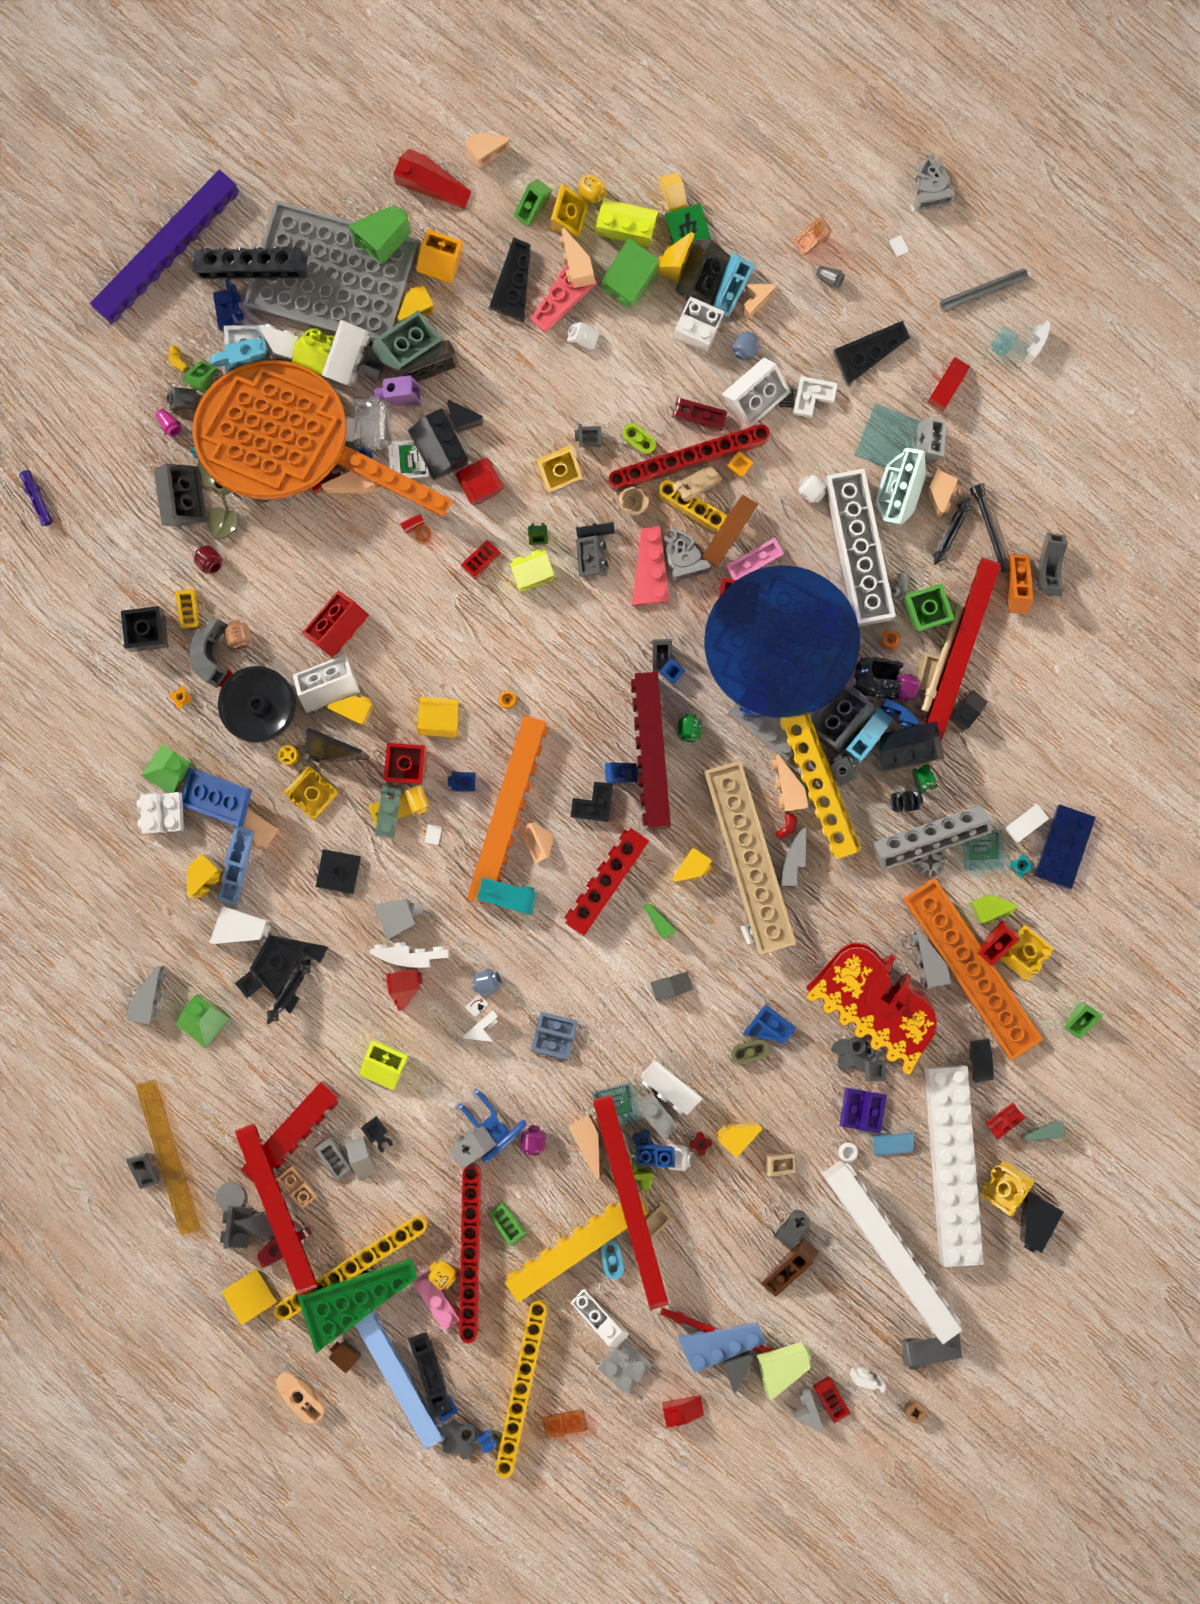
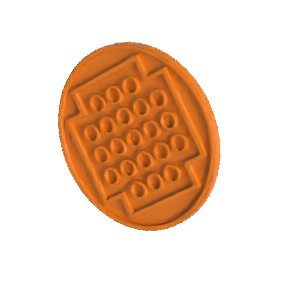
M265 360L237 367L212 384L196 409L192 435L194 447L202 466L218 484L244 497L275 500L302 493L315 486L330 473L343 452L347 435V423L339 396L322 376L296 363Z

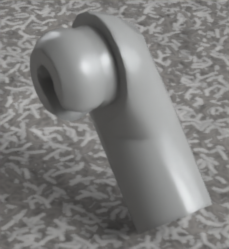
M899 573V584L890 589L893 598H900L908 591V573Z

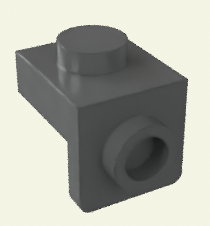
M370 349L366 360L361 365L360 371L369 378H378L383 372L385 364Z
M174 387L167 393L166 397L169 410L173 411L176 408L197 409V390Z
M578 424V430H575V441H579V448L602 447L601 426L582 427V424Z

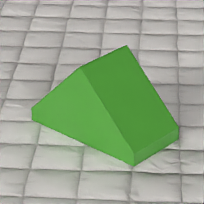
M1078 1003L1064 1025V1029L1080 1039L1102 1018L1103 1014L1087 1004Z

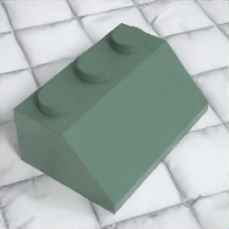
M418 310L375 338L371 349L383 364L400 370L442 342V338Z

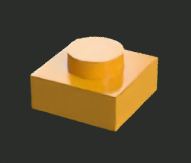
M739 451L729 462L727 468L742 479L754 462Z

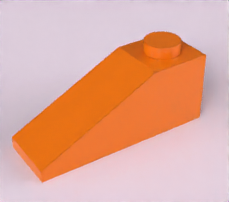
M1011 554L1008 581L1009 613L1028 614L1033 602L1030 556Z

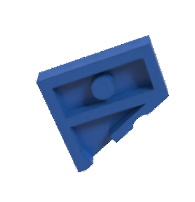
M765 1003L743 1034L785 1043L797 1027Z

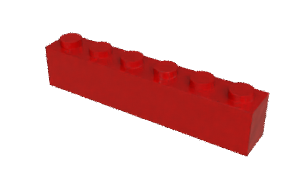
M324 1080L311 1091L263 1144L273 1169L275 1167L279 1169L286 1162L284 1157L288 1153L292 1155L299 1147L297 1143L302 1138L305 1140L313 1132L311 1130L315 1123L319 1125L326 1118L323 1114L328 1109L332 1111L339 1103L337 1099L340 1095ZM245 1164L240 1170L253 1181L248 1166Z

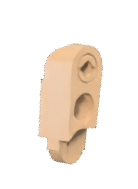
M282 1372L276 1379V1389L296 1415L305 1423L312 1424L320 1420L326 1410L324 1400L292 1372ZM300 1392L304 1398L299 1400L295 1397L294 1393ZM313 1406L317 1411H311L310 1407Z

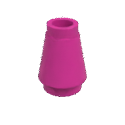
M160 409L156 412L155 415L166 435L174 437L180 433L182 428L178 420L165 409Z

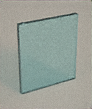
M875 403L854 455L886 468V465L901 454L905 448L911 447L920 421Z

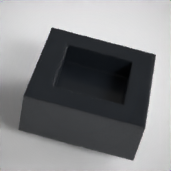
M249 971L235 983L246 998H249L263 987L252 971Z

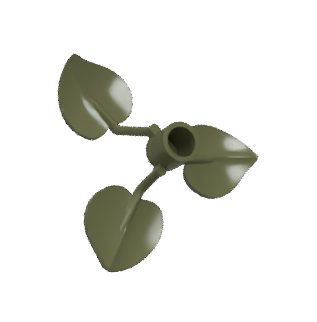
M198 458V468L202 484L207 488H215L220 493L219 496L222 498L225 510L220 507L213 509L207 518V525L212 538L215 540L223 539L232 534L238 525V515L234 511H228L229 506L225 499V495L230 494L231 491L225 489L211 478ZM255 499L256 501H258V502H260V503H267V502L271 501V500Z

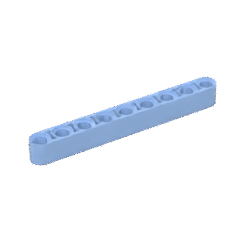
M373 1310L372 1313L355 1326L421 1443L427 1450L444 1440V1434L441 1432L435 1417H432L426 1401Z

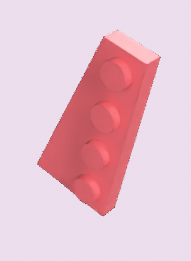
M567 265L565 269H562L558 280L549 289V294L542 300L531 317L532 322L541 331L546 333L598 283V279L595 276L596 284L573 288L572 281L568 282L566 270H569V265Z
M660 526L641 528L632 606L669 602Z

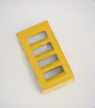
M196 589L175 591L180 629L200 627ZM191 595V599L182 600V596ZM184 603H192V606H191V607H183V604H184ZM193 610V614L183 615V611ZM194 618V622L184 623V619Z

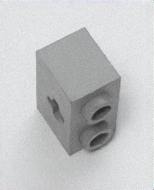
M930 416L918 423L916 449L925 452V462L933 463L944 457L947 420Z
M483 1125L477 1130L475 1127L471 1128L465 1133L466 1138L463 1135L453 1142L455 1146L449 1149L462 1169L497 1145Z

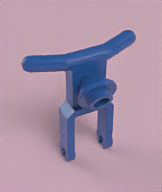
M476 1088L474 1090L475 1094L492 1114L482 1124H479L462 1103L458 1107L476 1128H480L483 1125L497 1144L482 1156V1162L486 1163L512 1142L527 1126V1122L521 1120L509 1132L508 1127L497 1118V1110Z

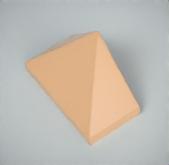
M534 822L519 829L535 864L550 857L553 833Z

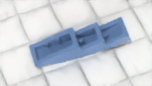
M235 826L224 861L226 865L221 878L222 885L217 898L218 901L234 906L238 905L255 831Z

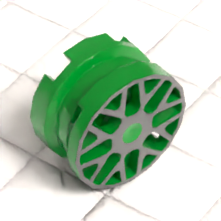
M928 764L922 765L918 770L916 768L912 769L914 782L922 794L928 789L933 790L937 788V784L934 785L937 782Z

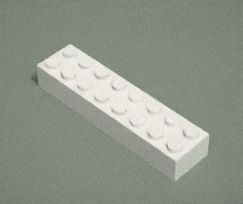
M865 469L827 475L824 483L826 484V493L854 627L892 621L896 615Z

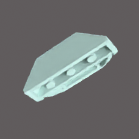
M905 448L901 454L886 465L875 499L884 522L902 525L914 513L926 477L925 452L923 450Z

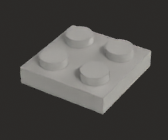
M624 1339L617 1348L612 1349L597 1366V1369L627 1395L653 1364L630 1342Z

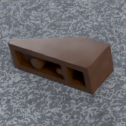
M803 1238L786 1254L761 1284L776 1297L814 1263L818 1251Z

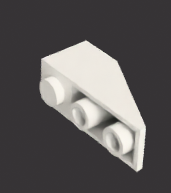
M583 1289L571 1302L608 1346L617 1348L629 1335L628 1331L586 1289Z

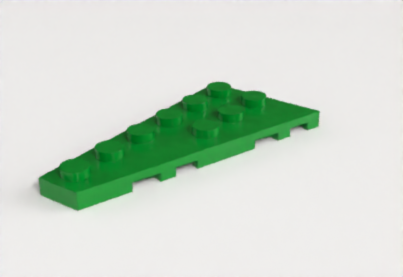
M413 1258L298 1296L315 1353L317 1354L342 1333L348 1331L377 1307L387 1302L388 1299L418 1278Z

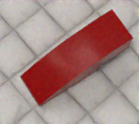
M954 357L927 403L943 412L968 372L970 365Z

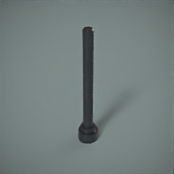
M984 483L969 488L971 496H974L978 501L998 562L1001 563V571H1009L984 498L986 488Z

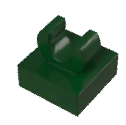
M531 523L528 526L529 545L548 544L547 525L541 523V526H534V523Z

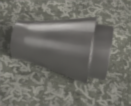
M820 265L816 276L833 288H840L844 281L845 273H842V270Z

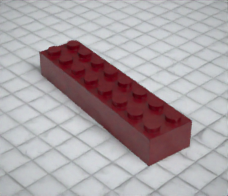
M658 672L635 673L634 679H631L630 684L631 693H635V698H632L633 712H637V717H634V731H638V736L635 738L636 750H640V755H637V767L642 771V774L638 776L639 788H643V794L640 795L641 807H645V813H642V826H646V830L666 829L671 827Z

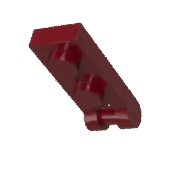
M682 398L676 399V409L672 413V418L722 431L727 415L726 410ZM683 408H689L688 413L683 412Z

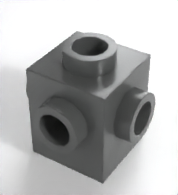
M845 753L844 755L837 754L831 758L829 767L834 779H837L840 786L858 777L855 770L857 765L852 757L849 758Z

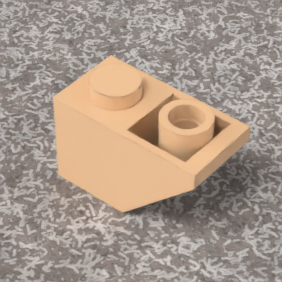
M940 470L934 473L926 491L938 517H941L944 512H948L951 502L948 501L951 495L954 496L958 489V485H956L958 478Z

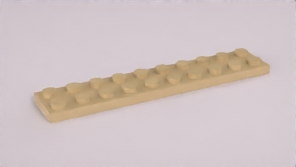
M741 760L705 770V778L758 955L797 945Z

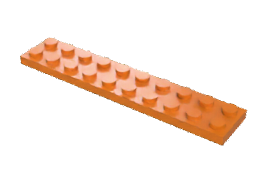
M932 878L902 898L938 954L946 962L948 969L1010 1061L1014 1060L1041 1042L1043 1038L995 966H991L977 953L981 947L936 878Z

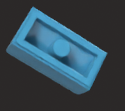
M913 1133L873 1135L874 1155L914 1152Z

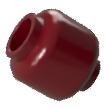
M212 546L199 547L195 551L193 561L203 573L214 574L220 570L222 557Z

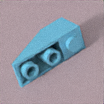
M878 707L843 752L852 757L856 763L861 762L885 732L893 718Z

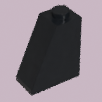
M1028 1192L1024 1201H1022L1020 1241L1025 1243L1024 1248L1033 1253L1037 1250L1042 1253L1064 1211L1031 1192Z

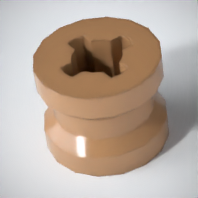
M910 1400L905 1404V1415L912 1423L919 1424L925 1420L926 1410L918 1400Z

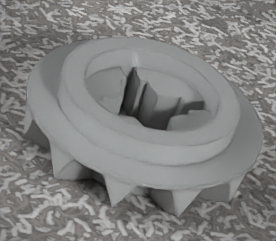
M938 851L915 859L914 865L921 875L933 877L944 869L946 861L943 853ZM929 856H931L932 860L937 861L931 867L927 863L922 862L927 860Z

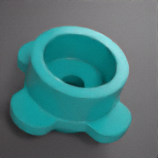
M1024 854L1019 855L1017 860L1010 862V867L1014 868L1018 877H1023L1024 873L1033 869V865Z

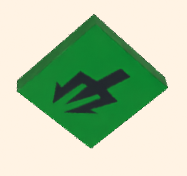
M701 203L665 213L673 244L691 232L695 234L693 245L711 241Z

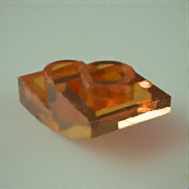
M584 1409L543 1417L546 1438L565 1436L567 1433L585 1432L587 1430Z

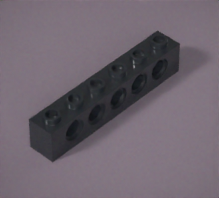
M238 247L237 249L219 248L216 250L202 248L201 250H194L192 272L199 279L306 278L308 256L299 247H290V249H282L280 247H273L272 249H264L262 247L246 249Z

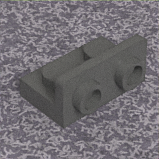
M595 535L576 539L579 577L608 575L607 544L604 538Z
M228 1206V1210L223 1212L222 1223H226L225 1231H221L220 1243H223L224 1249H228V1247L247 1248L249 1233L235 1225L234 1220L251 1216L252 1207Z

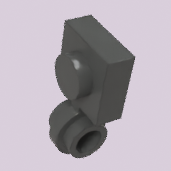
M870 1045L867 1046L866 1055L871 1058V1061H865V1081L886 1080L885 1061L879 1060L882 1048L874 1050Z

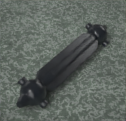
M969 498L957 504L959 510L954 514L939 543L938 551L932 553L934 565L947 559L944 553L950 549L965 519V512L972 510Z
M310 959L305 962H299V970L294 973L274 1003L273 1010L267 1011L268 1025L274 1021H279L278 1013L284 1010L302 983L305 973L309 974L311 972Z

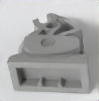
M934 154L926 158L917 172L916 181L918 185L916 191L918 196L915 200L916 211L952 204L955 197L954 190L950 189L951 184L947 172L941 166L943 158L940 157L939 161L934 163L932 161L935 156Z
M670 528L669 533L673 534L674 537L670 539L665 535L664 541L668 544L666 554L668 556V564L673 570L672 581L708 573L710 571L708 560H702L701 550L697 549L696 541L689 534Z

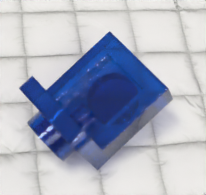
M452 771L451 776L448 775V787H451L452 792H476V772Z

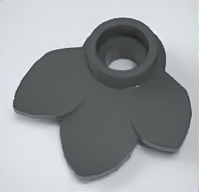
M854 1036L850 1040L840 1039L833 1044L831 1051L839 1054L838 1066L840 1070L849 1069L854 1065L861 1071L865 1068V1061H868V1057L865 1053L867 1043L863 1038ZM859 1042L860 1048L854 1049V1043Z
M449 1422L440 1429L447 1436L443 1452L455 1453L459 1451V1455L463 1460L472 1454L474 1450L473 1442L477 1437V1429L474 1425L470 1423L461 1425L457 1422ZM469 1430L471 1432V1435L466 1436L464 1434V1431Z

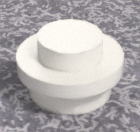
M846 1142L839 1147L838 1155L844 1162H852L857 1158L858 1150L854 1144Z

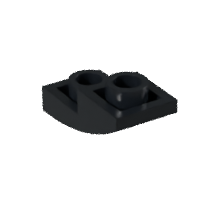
M987 1038L970 1041L973 1081L977 1083L994 1080L990 1040Z

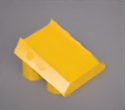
M420 697L417 734L426 737L457 738L459 700Z
M308 765L290 786L286 788L283 794L311 819L315 820L339 791Z
M1023 925L1018 932L1019 940L1000 958V962L1005 963L1021 979L1029 981L1033 975L1041 970L1042 964L1051 956L1054 948L1028 926Z
M1003 1160L999 1166L993 1167L991 1171L992 1177L989 1182L984 1184L980 1195L1012 1217L1035 1182L1033 1178L1017 1169L1010 1162Z

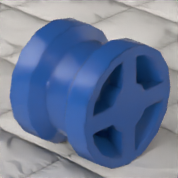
M492 1428L483 1431L475 1438L476 1442L481 1445L482 1453H487L500 1444L499 1440L494 1437Z

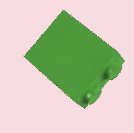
M394 205L360 219L349 226L354 242L381 265L387 261L412 233L408 214L402 208L398 209Z
M628 238L601 282L602 290L607 295H613L617 298V301L622 306H628L632 309L657 277L659 259Z

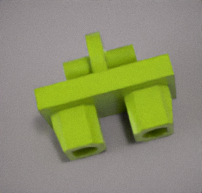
M636 1158L632 1159L631 1167L635 1180L640 1181V1190H650L651 1179H653L652 1170L637 1172V1170L644 1169V1166H636Z

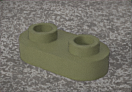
M760 1039L738 1044L731 1050V1058L737 1064L761 1060L769 1054L768 1044ZM759 1045L762 1046V1051L760 1053H757L755 1050L756 1047ZM740 1050L744 1052L741 1058L737 1057V1052Z

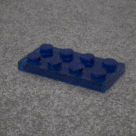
M1058 804L1033 877L1072 889L1096 817Z

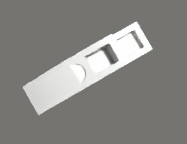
M405 942L394 943V947L386 948V944L374 945L375 949H370V954L377 958L406 967H431V959L450 958L449 950H445L444 946L433 947L431 952H425V948L413 949L414 953H411L410 946H405Z

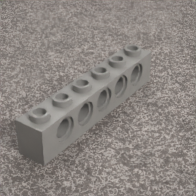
M982 805L875 841L873 842L874 853L884 871L992 833L991 820Z

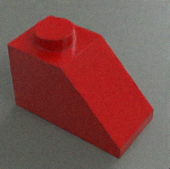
M1002 920L988 934L977 953L993 966L1019 940L1017 931Z
M701 1395L662 1402L666 1428L686 1425L704 1416Z

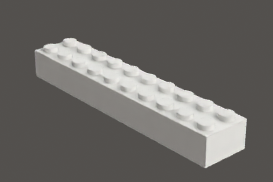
M968 1066L924 1067L939 1263L943 1267L983 1265Z
M838 1161L823 1172L822 1176L934 1335L942 1344L946 1343L962 1331L959 1327L961 1321L951 1309L947 1310L949 1304L939 1292L935 1293L938 1290L928 1276H923L926 1274L925 1270L916 1260H912L915 1256L905 1244L900 1243L903 1239L893 1227H889L891 1222L882 1211L878 1212L879 1205L874 1198L866 1195L868 1190L859 1179L856 1180L854 1178L857 1174L848 1163L844 1164Z

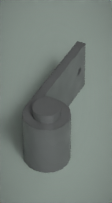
M960 1334L955 1335L944 1344L937 1337L924 1340L920 1338H906L902 1340L904 1365L908 1366L911 1370L920 1369L922 1365L962 1358Z

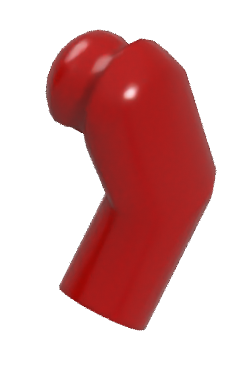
M786 814L784 817L786 821L785 827L775 832L779 840L795 832L798 820L794 814Z

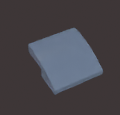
M540 1012L531 1052L568 1061L578 1021Z

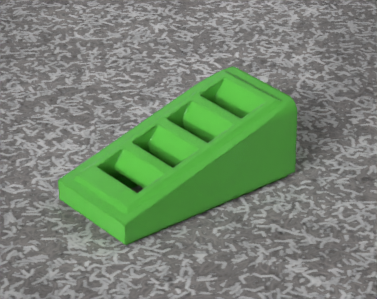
M647 903L644 905L661 938L664 939L676 932L675 928L651 904Z
M504 1202L488 1213V1216L510 1246L516 1245L528 1235ZM504 1210L505 1214L497 1219L495 1216ZM509 1217L510 1220L502 1225L501 1222ZM511 1224H514V1227L508 1232L505 1230ZM518 1230L519 1233L512 1238L510 1235Z

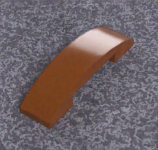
M742 494L711 541L702 559L708 560L710 564L717 568L719 567L741 530L757 508L758 504Z

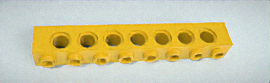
M806 706L781 715L780 725L786 731L788 745L790 748H793L795 753V763L797 766H800L802 781L808 786V796L811 802L815 804V813L822 822L824 836L828 837L830 842L829 849L831 854L835 855L837 860L857 853L862 847ZM795 725L801 727V734L796 733ZM802 743H806L808 745V752H805L802 749ZM809 761H813L815 763V770L809 767ZM816 779H820L823 782L822 788L816 785ZM823 797H827L830 800V805L823 803ZM830 815H834L837 818V823L831 822ZM837 833L843 834L844 841H840L837 838Z

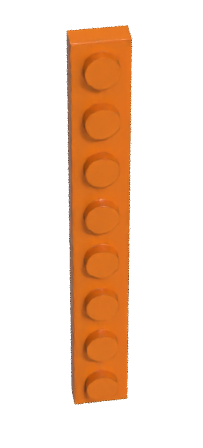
M345 445L336 463L442 518L445 517L453 503L452 499Z

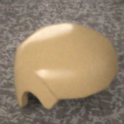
M629 487L624 489L619 495V506L625 514L636 516L642 514L648 508L649 497L644 495L642 489Z

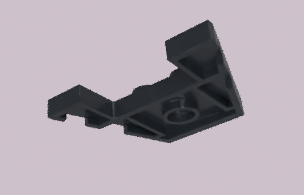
M269 935L251 965L250 970L278 999L302 954L321 963L329 947ZM293 995L285 1010L291 1014L300 998Z

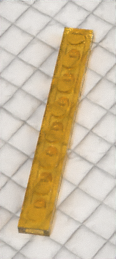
M154 1079L135 1085L180 1236L199 1230L201 1227L157 1081Z

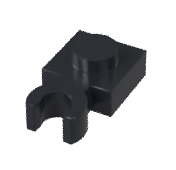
M378 1116L361 1127L371 1144L375 1141L378 1142L380 1152L383 1153L385 1151L382 1147L383 1142H387L390 1147L393 1145V1141L384 1136L388 1130Z

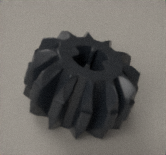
M920 791L892 793L890 806L894 812L920 810L923 808L922 793Z

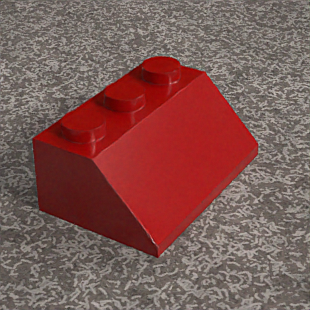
M338 590L303 630L302 634L333 658L340 652L343 645L353 637L355 631L365 623L369 614L355 601Z

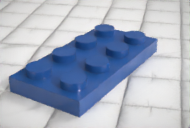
M188 768L182 792L183 806L237 827H243L252 789L194 768Z

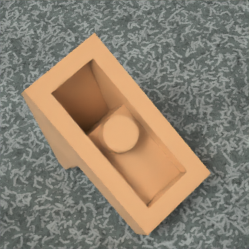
M774 284L746 285L745 292L751 298L744 305L743 315L748 320L774 294L776 286Z

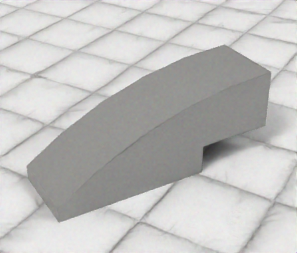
M806 828L800 829L787 851L782 866L780 886H797L798 868H804L806 864Z

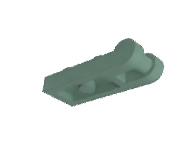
M382 783L375 832L376 837L394 839L402 785L388 786V783ZM387 793L395 794L394 799H387Z

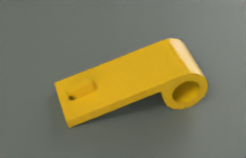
M422 785L410 788L400 794L397 820L414 813L418 816L428 812L427 808L430 805ZM380 801L368 805L375 827L377 825Z

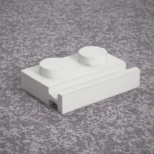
M859 1366L856 1369L852 1367L850 1376L856 1385L871 1390L878 1388L881 1393H884L886 1385L879 1375L873 1377L867 1368Z

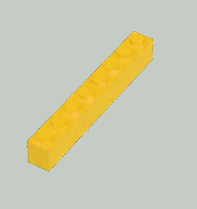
M641 1201V1204H642V1207H643V1211H644V1215L646 1216V1215H648L649 1213H648L647 1208L645 1207V1205H644L643 1202ZM613 1202L604 1208V1213L601 1215L597 1213L588 1219L589 1223L585 1226L579 1225L574 1228L572 1235L567 1238L563 1236L555 1242L557 1245L553 1248H545L539 1253L540 1256L538 1258L527 1260L523 1264L524 1267L522 1269L511 1271L507 1275L508 1278L505 1284L518 1303L626 1230L627 1225L621 1203L614 1204Z

